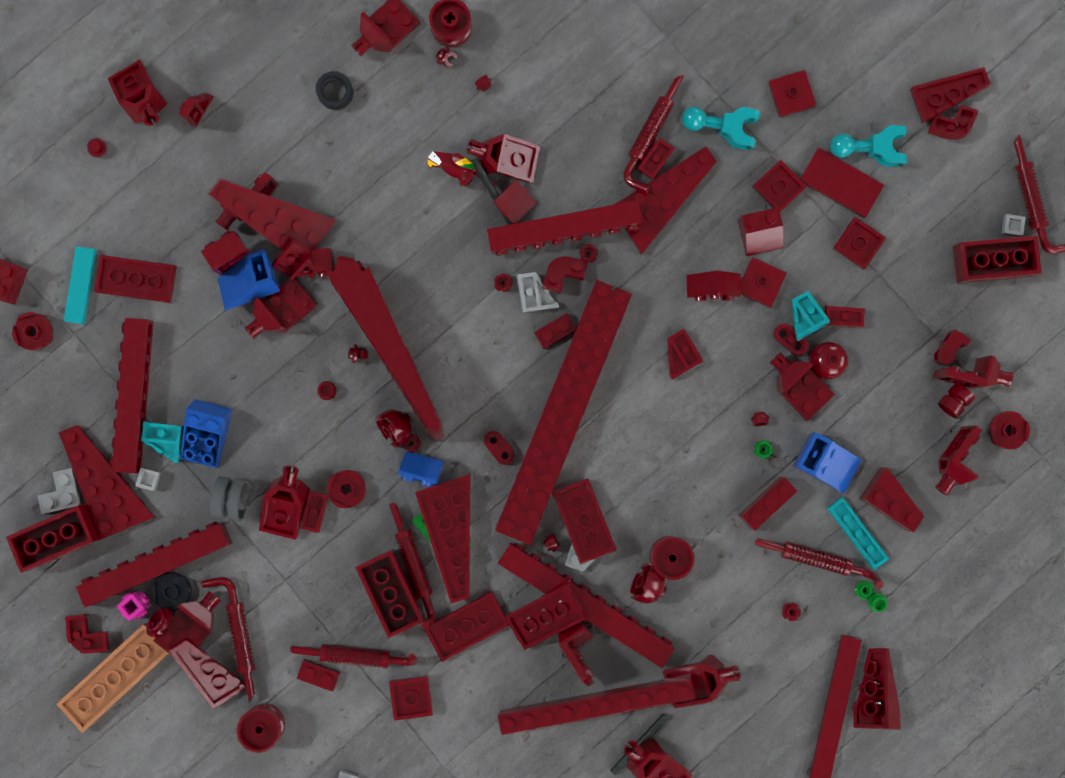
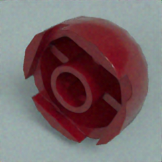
M835 342L818 344L811 350L808 361L814 365L810 369L820 379H835L842 375L848 366L847 352L841 345Z
M391 409L375 417V419H379L376 421V424L386 440L388 438L391 439V446L399 448L409 440L412 431L410 425L412 420L407 413L403 414L399 410Z
M645 563L640 567L643 571L640 574L636 573L631 584L630 593L633 594L631 599L644 604H651L665 594V579L655 571L652 565Z

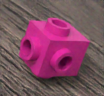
M130 591L121 598L122 602L116 607L124 618L131 621L136 618L138 620L143 618L148 613L147 609L151 604L148 602L149 598L143 592L137 591L132 593Z

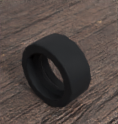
M330 71L318 79L316 94L326 108L340 110L350 104L353 98V88L349 79L344 74L338 71ZM333 80L342 82L346 88L344 97L338 101H330L324 95L325 85Z

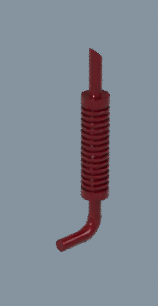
M684 75L678 76L673 80L665 97L659 96L639 136H637L631 147L632 149L628 153L631 159L623 173L624 181L628 186L646 194L649 192L650 187L635 181L631 174L637 162L642 163L670 110H672L674 103L671 100Z
M1019 134L1014 140L1019 165L1015 166V169L1018 172L1017 176H1020L1018 180H1020L1021 191H1023V198L1026 201L1025 205H1027L1026 209H1028L1026 211L1029 212L1027 214L1030 216L1029 220L1031 221L1029 222L1032 223L1030 225L1031 230H1037L1041 247L1050 254L1065 252V244L1053 246L1048 241L1045 227L1049 226V222L1046 220L1047 216L1045 217L1046 213H1044L1045 209H1043L1045 207L1044 205L1042 206L1044 203L1041 202L1042 198L1040 197L1042 196L1041 192L1038 191L1040 189L1037 187L1039 186L1038 181L1035 180L1037 178L1034 176L1036 173L1032 169L1034 168L1033 162H1027Z
M390 503L389 507L399 532L394 536L398 540L397 544H400L398 547H401L399 549L402 551L401 555H404L402 558H405L403 561L406 562L407 573H410L411 584H414L412 587L415 588L416 598H422L426 609L427 620L422 623V628L428 629L434 625L436 620L435 611L429 597L433 591L429 587V580H426L428 577H425L427 574L424 573V565L421 566L423 563L420 562V554H417L419 551H416L418 549L415 547L416 543H413L415 540H412L414 538L413 536L411 537L412 531L411 529H405L398 506L395 503Z
M757 539L754 543L756 546L781 552V557L784 559L815 566L827 571L830 570V572L848 576L850 572L862 575L872 580L877 588H882L884 585L877 573L852 565V560L803 547L795 543L792 544L788 541L781 545Z
M218 577L203 580L201 582L202 588L223 585L227 588L230 605L226 606V611L229 612L227 616H230L228 617L230 619L229 623H231L229 627H232L230 631H232L231 635L233 636L231 638L234 639L232 642L234 643L233 646H235L234 650H236L234 654H237L235 655V658H237L236 662H238L236 663L238 666L237 670L238 673H243L248 702H250L255 695L251 671L256 668L255 663H252L254 662V659H252L254 657L252 655L253 652H250L252 650L250 648L251 644H249L251 641L248 640L250 636H247L249 635L247 633L249 630L246 629L248 625H245L247 621H245L246 617H244L246 614H243L245 612L243 610L244 603H238L236 587L230 579Z
M322 644L321 649L292 646L290 648L293 654L320 656V662L331 661V663H338L339 661V664H342V662L346 664L347 662V664L351 663V665L358 664L361 666L362 664V666H365L366 664V666L370 665V667L374 665V667L378 666L380 668L382 666V668L387 669L389 664L414 666L417 663L416 655L413 653L408 657L390 656V651L382 652L380 650L379 652V650H376L375 652V649H372V651L368 649L367 651L366 648L359 650V648L356 649L355 647L353 649L349 647L348 649L347 646L345 648L341 646L340 648V646H329L328 644Z

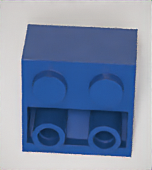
M406 451L398 474L402 475L401 479L413 482L417 479L421 480L420 484L432 487L434 484L439 483L444 461Z

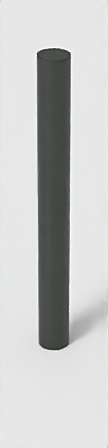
M476 157L471 162L492 199L495 200L499 194L478 157ZM504 215L503 218L507 225H511L512 223Z
M664 713L637 740L638 745L649 740L669 719ZM625 754L610 770L615 776L628 763L629 756Z

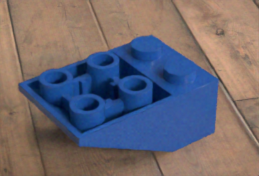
M265 249L246 255L218 278L225 310L254 301L257 297L263 298L280 291L275 270L272 267V260Z
M194 399L186 408L180 459L218 468L230 426L232 409Z
M812 432L809 434L793 467L844 494L862 460L835 442L816 432Z

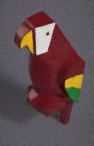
M432 151L428 157L427 165L430 169L431 167L442 168L448 175L457 178L461 187L465 186L467 188L475 175L480 178L473 164L459 153L452 154Z

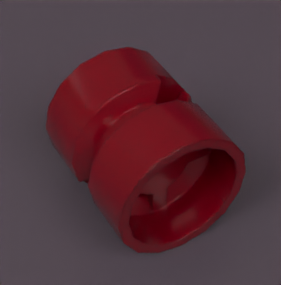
M955 383L948 390L949 395H944L937 404L947 415L957 419L965 411L964 407L969 406L975 400V396L962 384Z

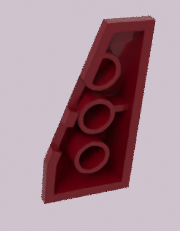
M869 648L863 669L862 684H859L858 688L860 691L859 696L853 706L854 728L901 730L900 706L889 648Z

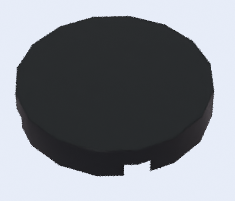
M170 572L161 575L154 582L151 594L154 603L161 609L167 608L170 611L179 610L178 606L180 604L188 603L191 598L192 589L190 582L185 576L180 573Z

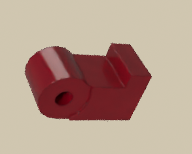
M956 329L949 331L934 353V361L938 365L952 363L955 360V354L958 349L967 347L971 340Z

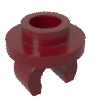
M448 47L441 48L436 54L437 64H443L448 68L452 67L453 65L448 62V57L455 59L457 56L455 53L450 52Z
M353 344V347L349 348L348 359H351V363H356L357 358L367 359L368 351L358 350L357 344Z

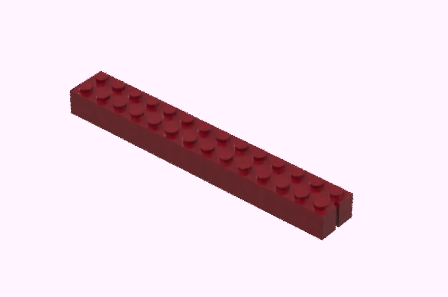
M599 280L595 282L495 528L496 532L530 546L632 296L631 293L619 288L613 291L611 290V285Z

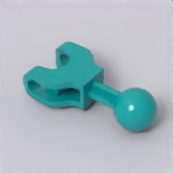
M692 106L683 112L682 123L690 131H697L703 126L719 129L718 136L725 137L733 148L751 150L755 148L756 140L754 137H750L743 132L742 125L743 123L757 122L760 119L761 113L756 109L741 107L733 113H724L721 118L706 115L700 107Z
M889 125L880 133L870 136L867 140H854L850 135L841 133L834 136L831 140L830 150L838 158L848 157L853 152H868V158L876 159L884 167H900L908 163V157L906 154L896 152L893 149L892 142L907 135V127Z

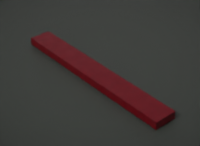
M841 634L809 778H831L861 639Z

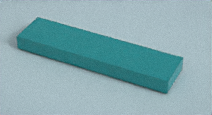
M75 247L64 322L85 325L96 249Z
M840 497L826 508L872 570H876L889 560V557L843 497Z

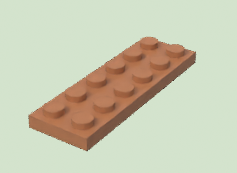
M146 623L137 629L56 704L82 733L169 654L153 641L155 637L147 635Z

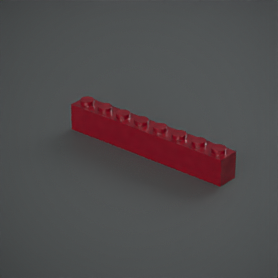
M635 200L487 229L492 254L496 253V256H502L511 250H515V252L526 251V247L533 246L534 249L545 247L547 243L559 245L564 243L563 240L571 239V242H575L589 235L590 238H596L605 232L617 234L620 233V229L627 228L628 231L639 229L643 222L639 201Z
M125 318L121 328L123 333V341L120 344L122 358L118 364L120 380L117 381V391L119 393L118 399L115 401L117 416L113 422L115 437L112 439L114 451L110 459L112 472L139 473L140 468H142L144 443L141 441L143 422H146L154 321L149 319Z
M217 521L206 525L207 529L201 532L199 529L188 533L189 537L183 540L181 537L171 540V545L167 547L160 545L153 548V553L149 555L146 552L135 556V561L129 563L126 560L117 564L118 568L111 571L108 568L99 572V577L93 579V576L81 580L82 584L76 586L84 608L95 605L233 544L225 524H218Z

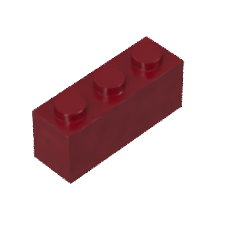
M779 477L738 516L751 530L755 531L785 504L797 490L785 477Z

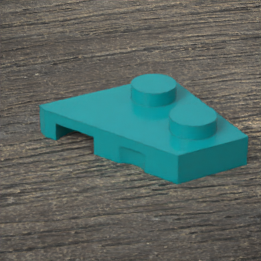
M809 291L792 299L791 305L797 341L829 324L830 320Z
M143 422L141 441L171 459L172 462L179 463L184 426Z

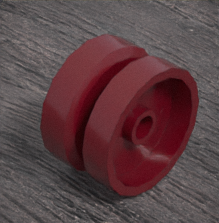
M440 0L431 8L429 14L430 28L433 37L439 44L452 48L458 47L468 40L472 31L469 9L462 1Z
M664 536L652 545L649 560L661 577L668 580H679L691 572L695 555L692 547L685 540L676 536ZM675 555L676 557L673 558V561L671 562L669 560V556Z
M262 703L255 705L241 717L237 724L236 733L238 741L250 752L261 753L268 751L280 740L284 733V716L278 708L271 704Z

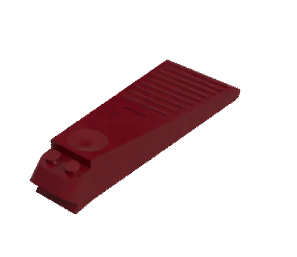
M339 255L334 271L326 270L331 284L383 361L387 372L391 375L398 389L401 390L403 397L407 399L414 413L417 414L419 421L422 422L424 429L428 431L430 438L437 442H442L444 429L441 419L438 417L409 349L403 343L370 268L365 269L360 260L355 261L354 258Z

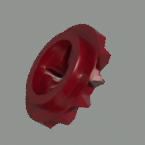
M162 608L150 617L146 628L148 636L156 638L159 634H163L168 624L171 623L172 614L169 609Z

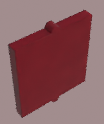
M514 180L493 201L502 212L501 215H505L512 224H516L536 204L535 200L529 195L528 190L524 189L517 180Z

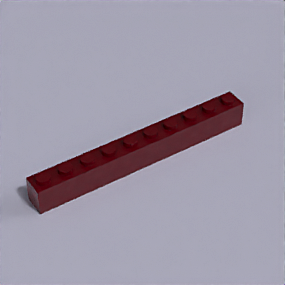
M510 542L498 561L500 566L544 594L569 583L589 616L586 619L588 622L663 669L675 650L671 645V640L665 636H662V638L656 636V631L647 625L645 628L638 624L640 621L632 615H629V617L622 614L623 610L614 604L612 607L606 604L607 600L599 594L596 596L589 593L590 589L585 585H576L573 583L574 579L566 573L562 576L556 572L558 568L548 563L545 565L540 562L542 558L533 552L529 555L524 551L525 547L517 542L514 544Z
M691 674L500 710L498 721L501 735L692 700L695 699V692Z

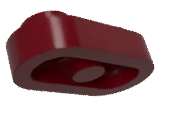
M780 324L773 331L774 339L793 355L799 356L807 352L809 347L806 338L797 341L795 329L790 325ZM780 331H784L786 336L781 337ZM795 343L800 344L799 350L795 348Z
M488 432L484 437V444L500 464L508 465L512 463L515 453L499 432ZM491 437L497 438V442L495 444L490 443ZM503 452H508L509 457L507 459L502 458Z

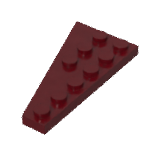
M707 146L647 183L646 185L650 187L647 194L636 190L616 203L639 201L643 223L637 230L628 231L626 228L625 231L641 255L716 164L717 161Z
M219 178L208 193L281 250L293 238L310 248V251L314 250L337 221Z
M79 425L59 432L100 539L107 538L156 517L145 506L143 500L139 499L134 493L132 487L119 472H112L110 463L105 455L97 449L94 442Z
M471 474L415 492L451 604L470 597Z

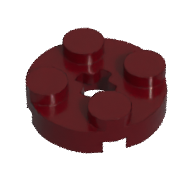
M34 312L24 313L17 318L18 321L12 328V336L15 343L26 350L38 351L53 341V327L45 315ZM31 327L37 329L35 336L29 335Z
M1005 411L993 416L989 424L991 442L1002 449H1017L1028 440L1030 435V427L1027 420L1025 421L1021 414L1014 411ZM1008 425L1013 429V433H1010L1009 436L1005 432V428Z
M353 470L339 471L330 478L327 485V492L331 502L337 507L345 509L360 504L367 490L366 481L359 473ZM350 484L351 493L344 494L342 486Z

